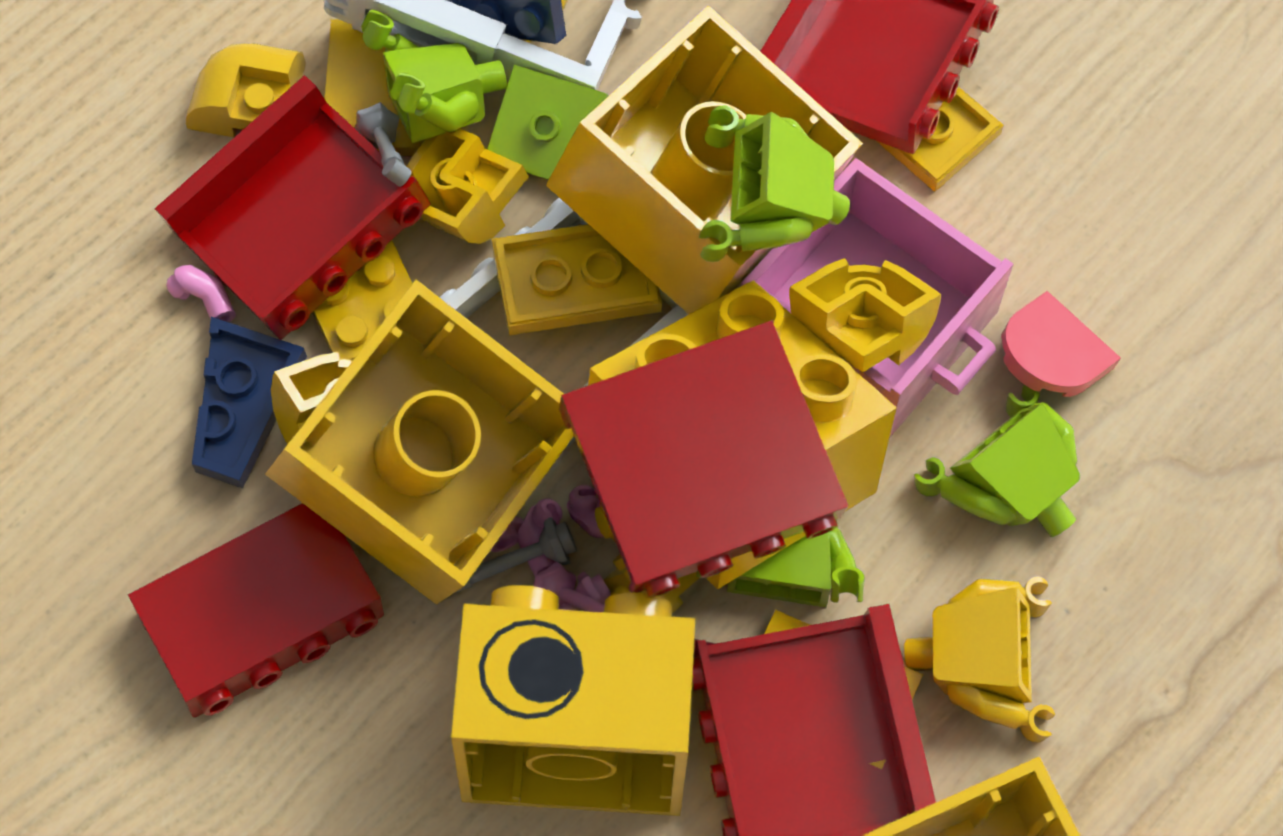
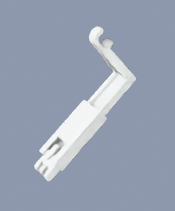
M447 0L324 1V11L326 14L352 24V28L363 32L361 25L370 10H376L386 14L393 21L394 26L390 35L401 34L419 47L451 43L464 44L475 65L500 60L508 82L515 64L598 90L623 29H639L642 19L638 10L633 11L625 6L626 0H613L587 56L585 65L508 35L505 33L506 24Z

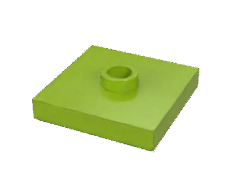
M514 64L487 150L523 165L528 174L549 180L579 123L601 104L609 94Z

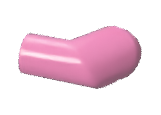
M183 265L177 267L174 270V274L167 279V289L174 298L186 300L192 294L202 299L210 319L214 317L231 322L236 317L225 288L218 277L192 265Z
M580 485L573 488L567 502V509L571 519L590 536L605 538L601 534L595 518V509L600 507L599 499L596 497V490L588 485Z
M542 499L530 508L518 530L519 537L517 542L520 548L539 542L546 519L552 517L556 524H559L563 513L557 502L552 499ZM545 554L527 561L534 576L556 563V561L547 558Z

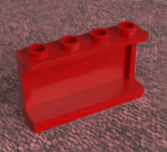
M303 503L128 594L137 616L149 634L193 718L202 714L211 716L225 710L233 703V697L252 687L258 690L273 684L282 676L283 670L300 661L306 664L318 660L330 650V645L348 635L351 638H356L368 633L378 624V619L384 616L381 597L344 534Z

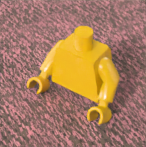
M1034 577L1022 587L1017 581L977 579L950 598L948 604L937 606L933 610V636L907 638L905 640L904 656L906 666L912 670L933 669L935 683L948 695L950 701L981 719L1012 729H1017L1020 726L1023 736L1032 742H1041L1047 739L1052 733L1038 729L1034 723V716L1050 720L1055 716L1052 707L1040 704L1028 711L1025 710V705L1023 704L1032 703L1030 617L1042 616L1052 604L1050 600L1041 601L1032 594L1044 593L1048 587L1047 581L1042 577Z

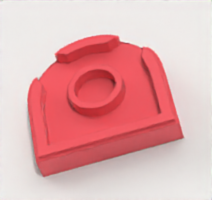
M1048 291L1017 311L1010 318L1001 333L1005 352L1003 358L1005 365L1021 383L1037 392H1040L1043 388L1063 393L1062 396L1064 397L1078 395L1112 371L1121 359L1120 356Z

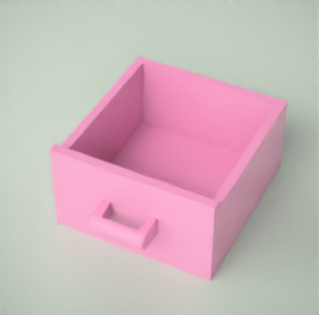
M855 158L834 181V190L847 196L850 200V208L845 219L837 225L828 223L813 231L805 241L773 248L742 281L741 286L754 280L791 313L789 300L790 286L822 267L845 258L849 266L865 264L881 267L884 261L887 260L904 268L941 293L937 317L927 337L916 351L900 365L886 358L862 373L849 364L897 407L890 434L891 437L937 383L950 393L958 395L996 351L995 345L980 334V332L998 313L1013 263L1006 258L1003 261L999 260ZM968 346L977 353L959 375L949 371V368Z

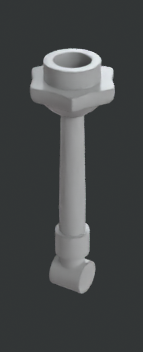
M380 102L369 108L357 111L354 128L376 149H379L383 165L382 174L400 187L408 181L411 170L404 165L400 154L395 151L392 145L396 140L399 116L389 111Z
M552 517L546 519L539 542L481 563L465 586L456 592L472 587L473 583L494 576L543 554L562 565L570 564L571 561L568 554L576 552L577 548L566 521L556 524Z

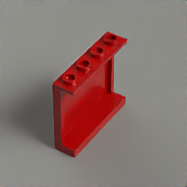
M791 0L760 52L847 130L914 155L923 137L930 139L934 134L940 118V111L938 110L943 101L950 103L953 100L960 82L959 73L963 66L967 68L972 66L980 45L978 39L982 32L990 33L998 16L999 5L993 4L994 0Z
M304 75L162 201L155 210L173 233L278 339L282 340L291 331H295L303 326L308 320L309 315L328 297L339 293L345 287L348 279L367 262L376 259L383 252L385 246L404 228L415 224L422 216L423 211L431 203L419 182L413 176L404 185L399 187L382 174L383 165L380 152L326 102L318 87Z
M772 320L561 395L559 412L566 430L572 429L630 577L631 583L628 587L630 593H640L646 590L648 598L660 596L680 586L678 578L696 571L700 572L702 578H707L733 567L731 558L752 551L755 559L775 553L786 547L784 539L804 532L807 539L824 535L838 527L836 520L841 518L849 507Z
M890 604L869 607L865 614L861 616L706 645L705 639L697 641L694 649L695 657H693L692 689L693 691L702 689L706 710L698 712L701 735L704 744H714L718 763L710 765L712 787L715 797H725L729 818L721 820L723 836H863L936 803ZM886 760L882 770L869 764Z

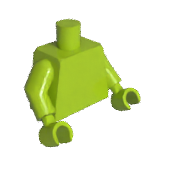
M370 10L361 25L364 32L362 35L363 41L370 49L380 50L383 47L385 48L383 57L388 95L412 143L446 132H455L461 127L482 121L485 117L483 94L507 88L506 74L500 60L475 65L464 44L460 43L419 47L401 34L390 35L394 23L386 14L376 10Z
M720 105L711 112L708 120L710 126L707 127L704 137L707 144L715 148L727 147L731 144L735 135L731 222L740 225V229L731 230L728 224L720 220L709 221L702 228L699 238H716L721 244H710L703 247L700 254L702 259L709 262L720 261L725 257L729 247L742 245V251L778 248L807 240L813 231L826 224L837 225L845 219L850 208V200L847 196L834 190L835 160L830 152L810 139L794 119L780 117L773 112H769L764 116L747 114L746 119H739L737 112L727 105Z
M1023 385L1021 396L1025 401H1020L1013 393H1008L1006 412L1011 418L951 466L950 469L954 474L946 476L943 463L938 458L932 457L925 461L926 469L936 474L937 477L929 480L922 478L916 473L914 474L915 486L922 495L935 496L941 494L942 498L966 512L998 525L1007 524L1015 526L1028 523L1037 518L1050 537H1055L1068 529L1076 521V517L1061 498L1065 492L1080 480V473L1076 467L1077 453L1074 429L1048 404L1044 402L1038 403L1039 392Z
M836 528L812 539H807L804 536L729 582L727 592L827 607L830 590L832 602L838 603L839 594L841 593L854 594L857 597V602H862L865 576L856 567L855 559L841 530ZM697 571L696 576L702 578L700 572Z

